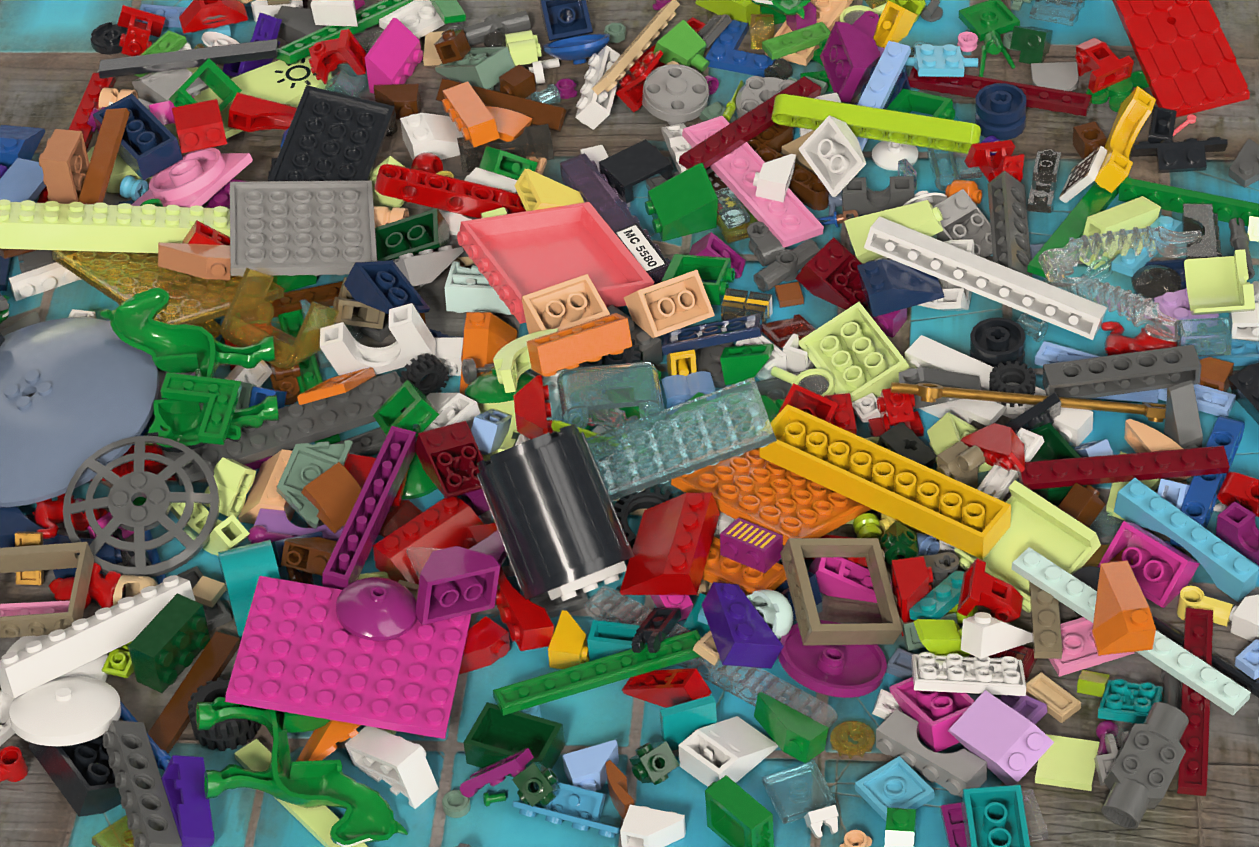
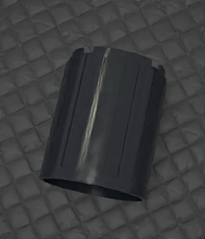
M576 424L560 428V432L555 431L533 438L490 456V460H481L476 463L480 472L477 474L517 577L521 592L526 600L634 557L583 432L579 433Z

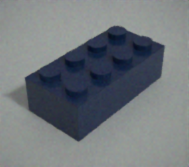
M132 93L92 114L99 133L106 109L127 108L130 114L118 155L143 181L183 159L177 138Z

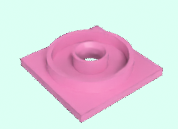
M216 148L189 152L182 155L183 159L155 174L149 182L150 189L131 205L140 206L146 200L159 199L162 201L163 207L168 205L189 208L196 205L202 206L248 166L253 159L250 153H220Z

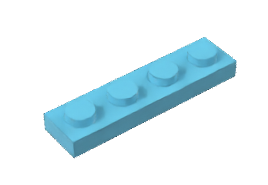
M1161 215L1111 262V270L1133 277L1183 230V222Z

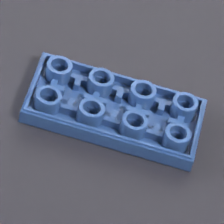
M17 158L0 178V200L4 199L10 202L34 201L46 187L43 182V170L39 166V162Z

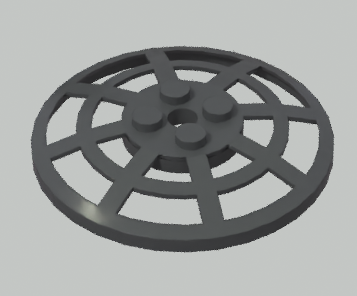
M158 436L125 438L99 449L77 469L69 482L64 496V525L71 543L81 542L75 533L71 514L85 511L89 525L97 535L89 547L95 558L94 563L101 566L100 571L107 574L109 571H114L121 575L156 577L186 564L206 545L219 516V492L213 473L206 462L195 451L184 444ZM158 443L169 445L182 450L185 454L173 461L159 454L145 453V444ZM135 444L133 454L119 457L106 466L96 461L112 450ZM145 460L157 461L167 465L158 475L144 471ZM193 460L200 466L206 476L210 494L194 492L191 480L183 469L184 466ZM134 461V472L126 474L121 478L111 471L121 464ZM89 468L97 475L89 485L85 501L71 504L74 487L80 476ZM177 473L184 484L186 492H170L165 482ZM103 478L113 485L108 497L93 499L96 488ZM137 497H145L147 499L145 504L141 506H135L133 501ZM186 503L183 514L179 521L175 523L168 517L171 504ZM194 503L210 504L206 523L200 534L193 540L183 529L191 518ZM108 507L112 519L102 529L96 521L93 509ZM160 524L168 531L156 539L145 541V531L153 529ZM120 526L126 530L134 531V542L121 541L111 535ZM174 538L186 548L169 560L146 566V550L160 547ZM104 543L120 550L135 551V567L112 564L99 558L96 554Z

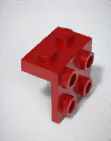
M661 50L656 53H648L642 62L636 61L628 69L630 73L625 75L619 82L621 86L616 91V95L633 112L639 110L642 106L645 80L664 54Z

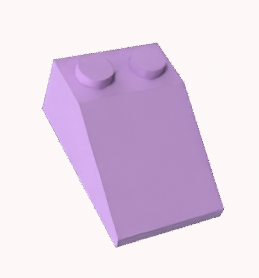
M986 690L948 730L971 753L987 761V768L1007 786L1017 784L1054 743L1033 722Z

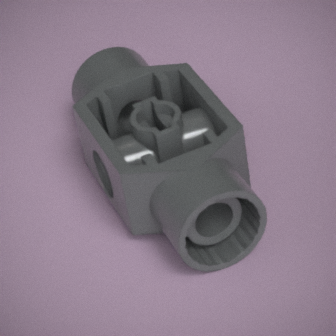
M1156 702L1152 705L1144 723L1134 724L1126 734L1103 781L1110 792L1101 808V812L1111 822L1124 828L1136 829L1146 809H1154L1163 799L1186 752L1179 741L1189 723V719L1178 708L1166 703Z

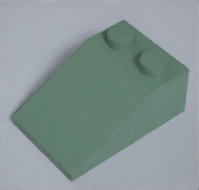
M507 47L471 48L462 60L443 65L441 63L435 67V70L452 81L460 83L468 81L472 86L493 90L494 85L500 83L499 77L514 68L515 65Z

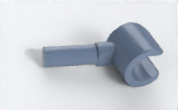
M841 192L836 197H832L829 194L828 216H834L835 207L842 206Z

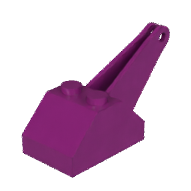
M866 11L852 25L845 22H835L820 54L833 92L838 94L841 102L850 103L861 93L863 85L867 84L870 79L872 67L876 66L881 57V53L873 39L879 16L875 12Z
M498 530L470 549L454 546L432 551L420 573L415 612L416 618L422 625L495 607L500 567L508 555Z

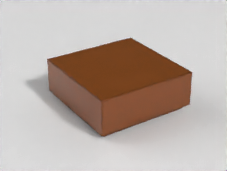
M799 282L775 285V294L780 308L804 304V297Z

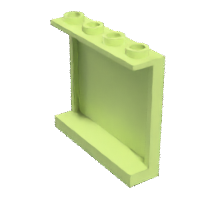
M1014 480L1008 487L1012 496L1006 501V503L1011 505L1010 528L982 561L986 562L985 573L1014 586L1023 596L1022 609L1030 613L1029 581L1012 570L1013 561L1030 547L1072 575L1084 566L1101 544L1096 532ZM958 548L954 549L959 558V566L965 571L978 558Z

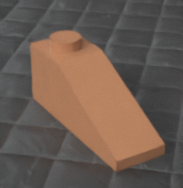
M159 242L158 266L204 279L230 280V245Z

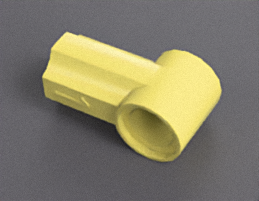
M1186 586L1180 591L1177 615L1180 619L1185 620L1186 608L1213 610V623L1227 627L1234 604L1204 596V592L1196 586Z

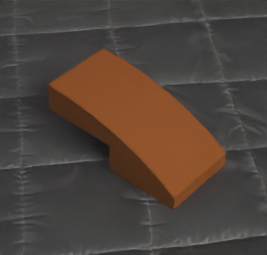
M609 760L606 762L609 795L617 812L624 820L629 806L634 805V799L628 794L627 777Z

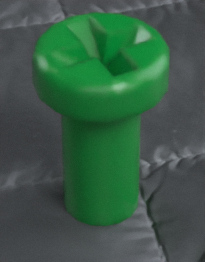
M485 792L483 794L484 805L490 806V803L506 801L505 793L489 795L488 792Z

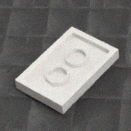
M414 0L379 19V27L385 30L392 18H397L418 39L445 25L430 0Z

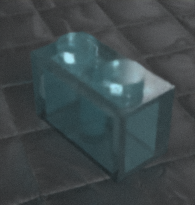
M1228 318L1177 320V347L1194 345L1198 357L1231 355L1232 332Z

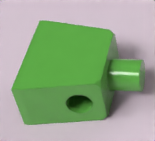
M684 20L657 41L653 52L656 53L661 50L664 53L659 59L664 64L675 61L680 65L694 66L701 73L706 70L710 63L703 57L706 42Z

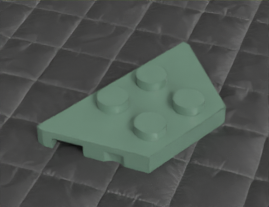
M346 440L344 444H329V442H318L317 444L301 443L296 444L277 485V492L312 528L317 529L320 519L317 517L319 510L301 493L303 487L338 462L344 466L353 441Z

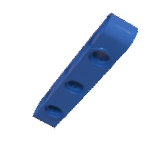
M1219 416L1206 447L1224 446L1230 468L1243 437L1245 422ZM1227 473L1194 476L1180 510L1205 529H1207L1213 514V507H1215L1218 501V492ZM1170 539L1171 545L1182 547L1180 544Z

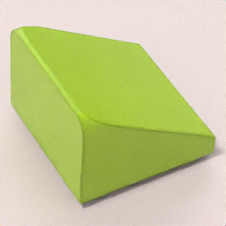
M1082 670L1077 682V693L1103 697L1110 675Z

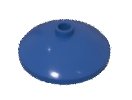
M609 34L574 36L547 43L543 48L545 53L554 58L573 61V64H582L587 62L586 58L591 57L594 53L598 54L609 43L610 36Z

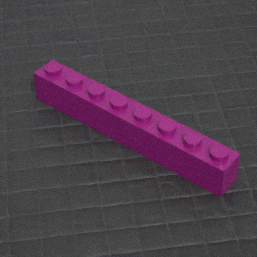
M391 426L324 569L323 587L343 590L347 585L358 580L415 455L416 432Z

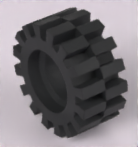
M425 353L423 357L420 354L417 356V360L414 358L410 360L412 362L411 365H405L407 370L401 372L403 377L400 378L402 384L409 380L425 396H428L430 393H441L440 388L446 387L447 384L444 381L449 380L447 376L449 372L435 355L431 354L430 356L429 353Z
M1006 361L1005 366L1003 363H1000L998 368L994 367L992 372H990L989 391L1031 395L1035 393L1036 375L1031 367L1027 369V364L1025 363L1020 366L1018 361H1015V364H1011V361ZM1006 383H1018L1019 385L1011 386ZM1009 403L1010 407H1014L1016 403Z

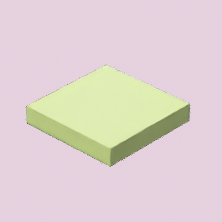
M1046 734L1054 743L1038 760L1035 783L1092 791L1096 768L1094 758L1098 752L1099 742Z

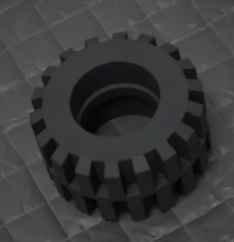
M217 678L218 681L214 682L210 680L206 682L207 685L199 686L197 693H192L190 696L191 701H188V713L194 737L196 740H199L202 746L208 745V749L211 750L219 748V751H225L226 748L234 750L237 749L236 746L238 745L244 746L247 744L248 739L252 740L255 737V732L260 728L259 723L248 719H227L216 723L209 730L197 729V702L212 703L218 697L226 698L230 678L228 680Z

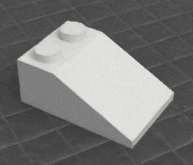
M418 113L400 118L403 141L412 160L417 155L425 152L433 153L440 160L481 150V146L473 147L470 141H465L462 132L458 131L455 122H452L450 116Z
M830 115L799 148L801 154L832 197H836L866 165L855 134L846 122Z

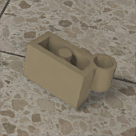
M959 441L937 455V472L977 489L978 467L985 463L984 454L979 447L973 445L969 448L962 441Z

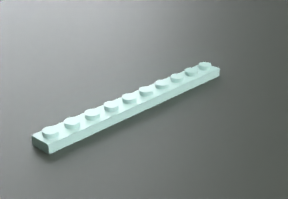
M1030 547L1012 562L1013 571L1093 623L1097 591ZM1157 630L1155 632L1153 649L1136 651L1231 715H1234L1250 699V691Z

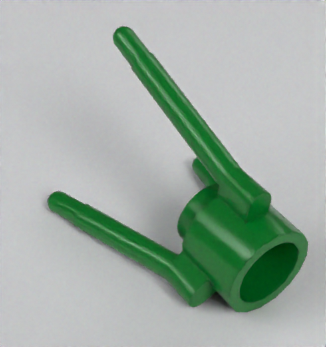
M994 30L984 36V45L981 46L979 77H983L987 53L997 55L1002 52L1010 67L1015 69V64L1003 45L1000 34Z

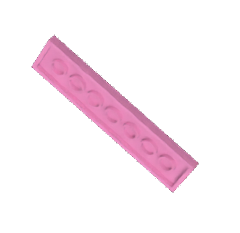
M719 116L684 128L682 136L693 148L730 123L723 116ZM747 142L709 166L752 215L769 228L772 234L780 241L782 247H788L823 234L824 226L789 188L784 202L756 197L757 187L753 186L755 173H760L765 162Z

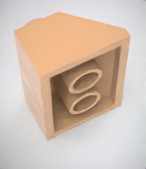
M698 270L638 290L624 297L632 321L652 338L715 316Z
M588 274L522 296L529 334L558 328V331L610 315Z
M282 449L261 464L239 515V522L255 524L260 508L283 510L286 512L287 519L291 522L295 510L277 492V485L292 454L291 450Z

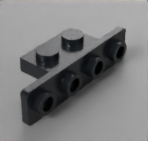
M1211 137L1204 141H1197L1195 138L1185 139L1183 142L1163 140L1155 144L1141 141L1133 145L1131 157L1157 155L1158 173L1204 171L1207 168L1205 152L1225 151L1228 141L1220 137Z

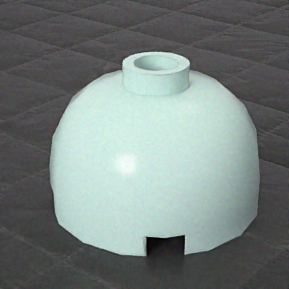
M770 589L754 591L751 595H747V598L776 637L781 640V637L791 630L793 624V611L788 599L783 594Z

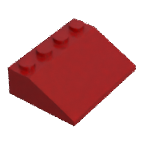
M712 492L685 493L644 510L632 549L634 557L629 559L620 589L621 595L698 594L720 515Z
M457 496L444 498L374 544L375 567L381 572H386L388 578L393 581L399 582V580L419 585L420 573L432 551L454 546L464 548V539L467 538L468 527L485 524L471 507Z

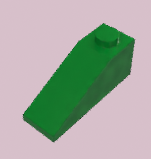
M763 692L758 693L754 717L784 753L806 764L825 750L829 729L827 726Z

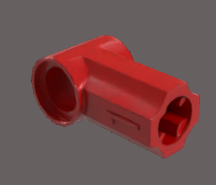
M16 746L3 748L0 751V782L4 780L18 782L24 779L28 774V766L21 750Z

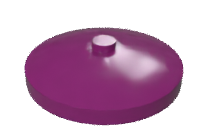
M820 620V624H841L832 621ZM798 623L792 625L791 630L781 637L780 642L784 646L778 656L781 666L790 677L810 690L833 697H860L875 691L884 679L887 662L883 651L877 644L803 645Z

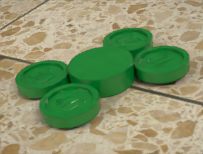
M1135 71L1131 74V77L1095 93L1088 89L1086 94L1092 95V104H1103L1110 97V109L1118 112L1121 103L1133 92V87L1136 88L1138 86L1144 89L1149 87L1143 71Z

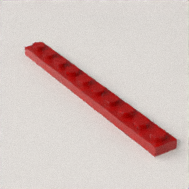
M99 73L92 74L69 127V130L82 131L86 150L94 134L91 131L93 127L87 124L88 119L94 108L99 109L101 90L104 87L113 88L116 82L115 77L101 79ZM47 186L42 190L37 203L48 202Z

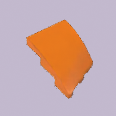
M486 106L495 119L499 139L513 144L531 125L533 118L504 108ZM496 140L480 146L486 148V146L490 147Z

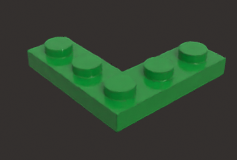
M166 373L160 391L161 397L208 403L198 433V440L202 443L224 445L242 390L241 381Z

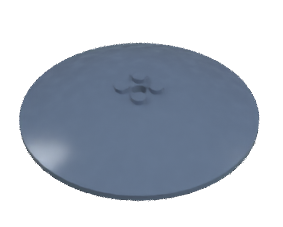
M85 317L54 319L36 323L3 336L5 341L0 346V507L28 505L66 493L69 482L86 459L110 443L140 436L147 426L154 411V400H157L159 394L158 367L155 366L150 354L122 341L113 331L110 321ZM133 444L112 450L96 461L106 466L108 463L124 455ZM87 468L80 476L74 489L87 483L97 474Z

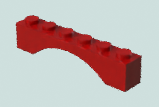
M237 92L229 109L228 127L247 132L268 129L287 130L291 125L297 108Z
M496 523L468 527L467 538L464 539V548L470 549L498 530ZM501 565L495 606L500 611L502 622L506 623L509 628L512 641L517 643L520 651L549 647L554 625L545 608L534 604L528 599L526 600L524 596L512 587Z

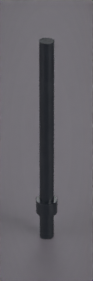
M1153 616L1156 630L1183 647L1184 635ZM1212 653L1211 665L1249 688L1251 694L1259 698V679L1253 680L1241 670Z

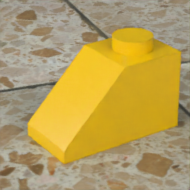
M888 0L878 20L873 37L876 45L885 48L888 41L898 43L905 38L917 14Z
M695 350L666 355L668 376H687L697 372Z
M562 610L548 648L550 668L562 670L589 662L586 634L569 612Z

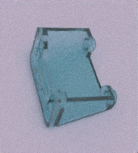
M649 362L565 369L557 377L559 417L562 422L571 425L576 424L577 427L584 429L588 424V411L639 406V414L643 422L649 425L666 424L658 372L655 366Z

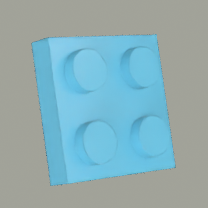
M900 756L855 782V791L885 821L887 808L917 809L935 798V791Z

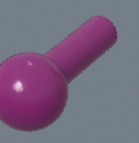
M256 525L249 530L248 540L251 544L266 540L274 542L295 536L268 532L265 527Z
M1104 720L1097 725L1096 735L1100 739L1097 755L1108 754L1104 739L1105 734H1113L1115 739L1118 736V727L1110 720Z

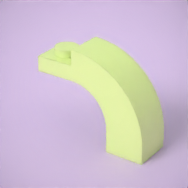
M558 328L522 336L511 341L497 352L493 361L498 382L504 384L505 393L516 392L519 377L525 371L531 369L527 341L558 332Z
M186 503L171 504L170 510L178 520L183 514ZM194 503L191 518L183 530L193 540L200 534L209 514V511L202 503ZM232 514L224 521L217 520L215 528L210 533L208 542L202 549L218 556L220 551L235 548L250 533Z

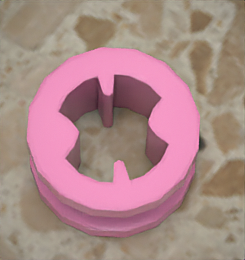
M962 32L958 36L957 46H960V50L963 52L974 51L977 48L978 36L972 32Z

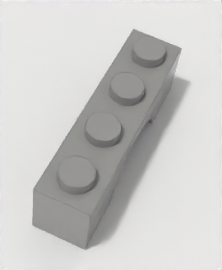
M897 709L876 729V748L883 754L890 755L893 758L900 756L913 770L924 775L927 780L946 788L953 795L962 798L963 789L979 788L987 780V761L966 749L946 754L927 749L919 741V722Z

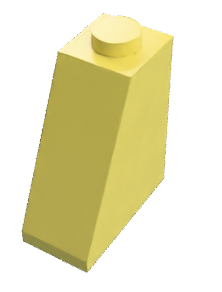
M525 169L514 185L526 211L585 203L579 191L530 169Z

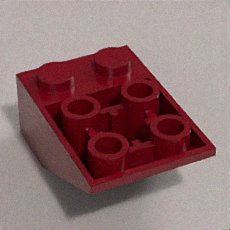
M834 237L805 264L795 278L814 296L845 310L858 302L864 308L868 306L857 265L862 263Z
M466 421L418 433L415 447L416 454L424 471L446 499L482 489L477 476L480 472L476 463L484 459Z

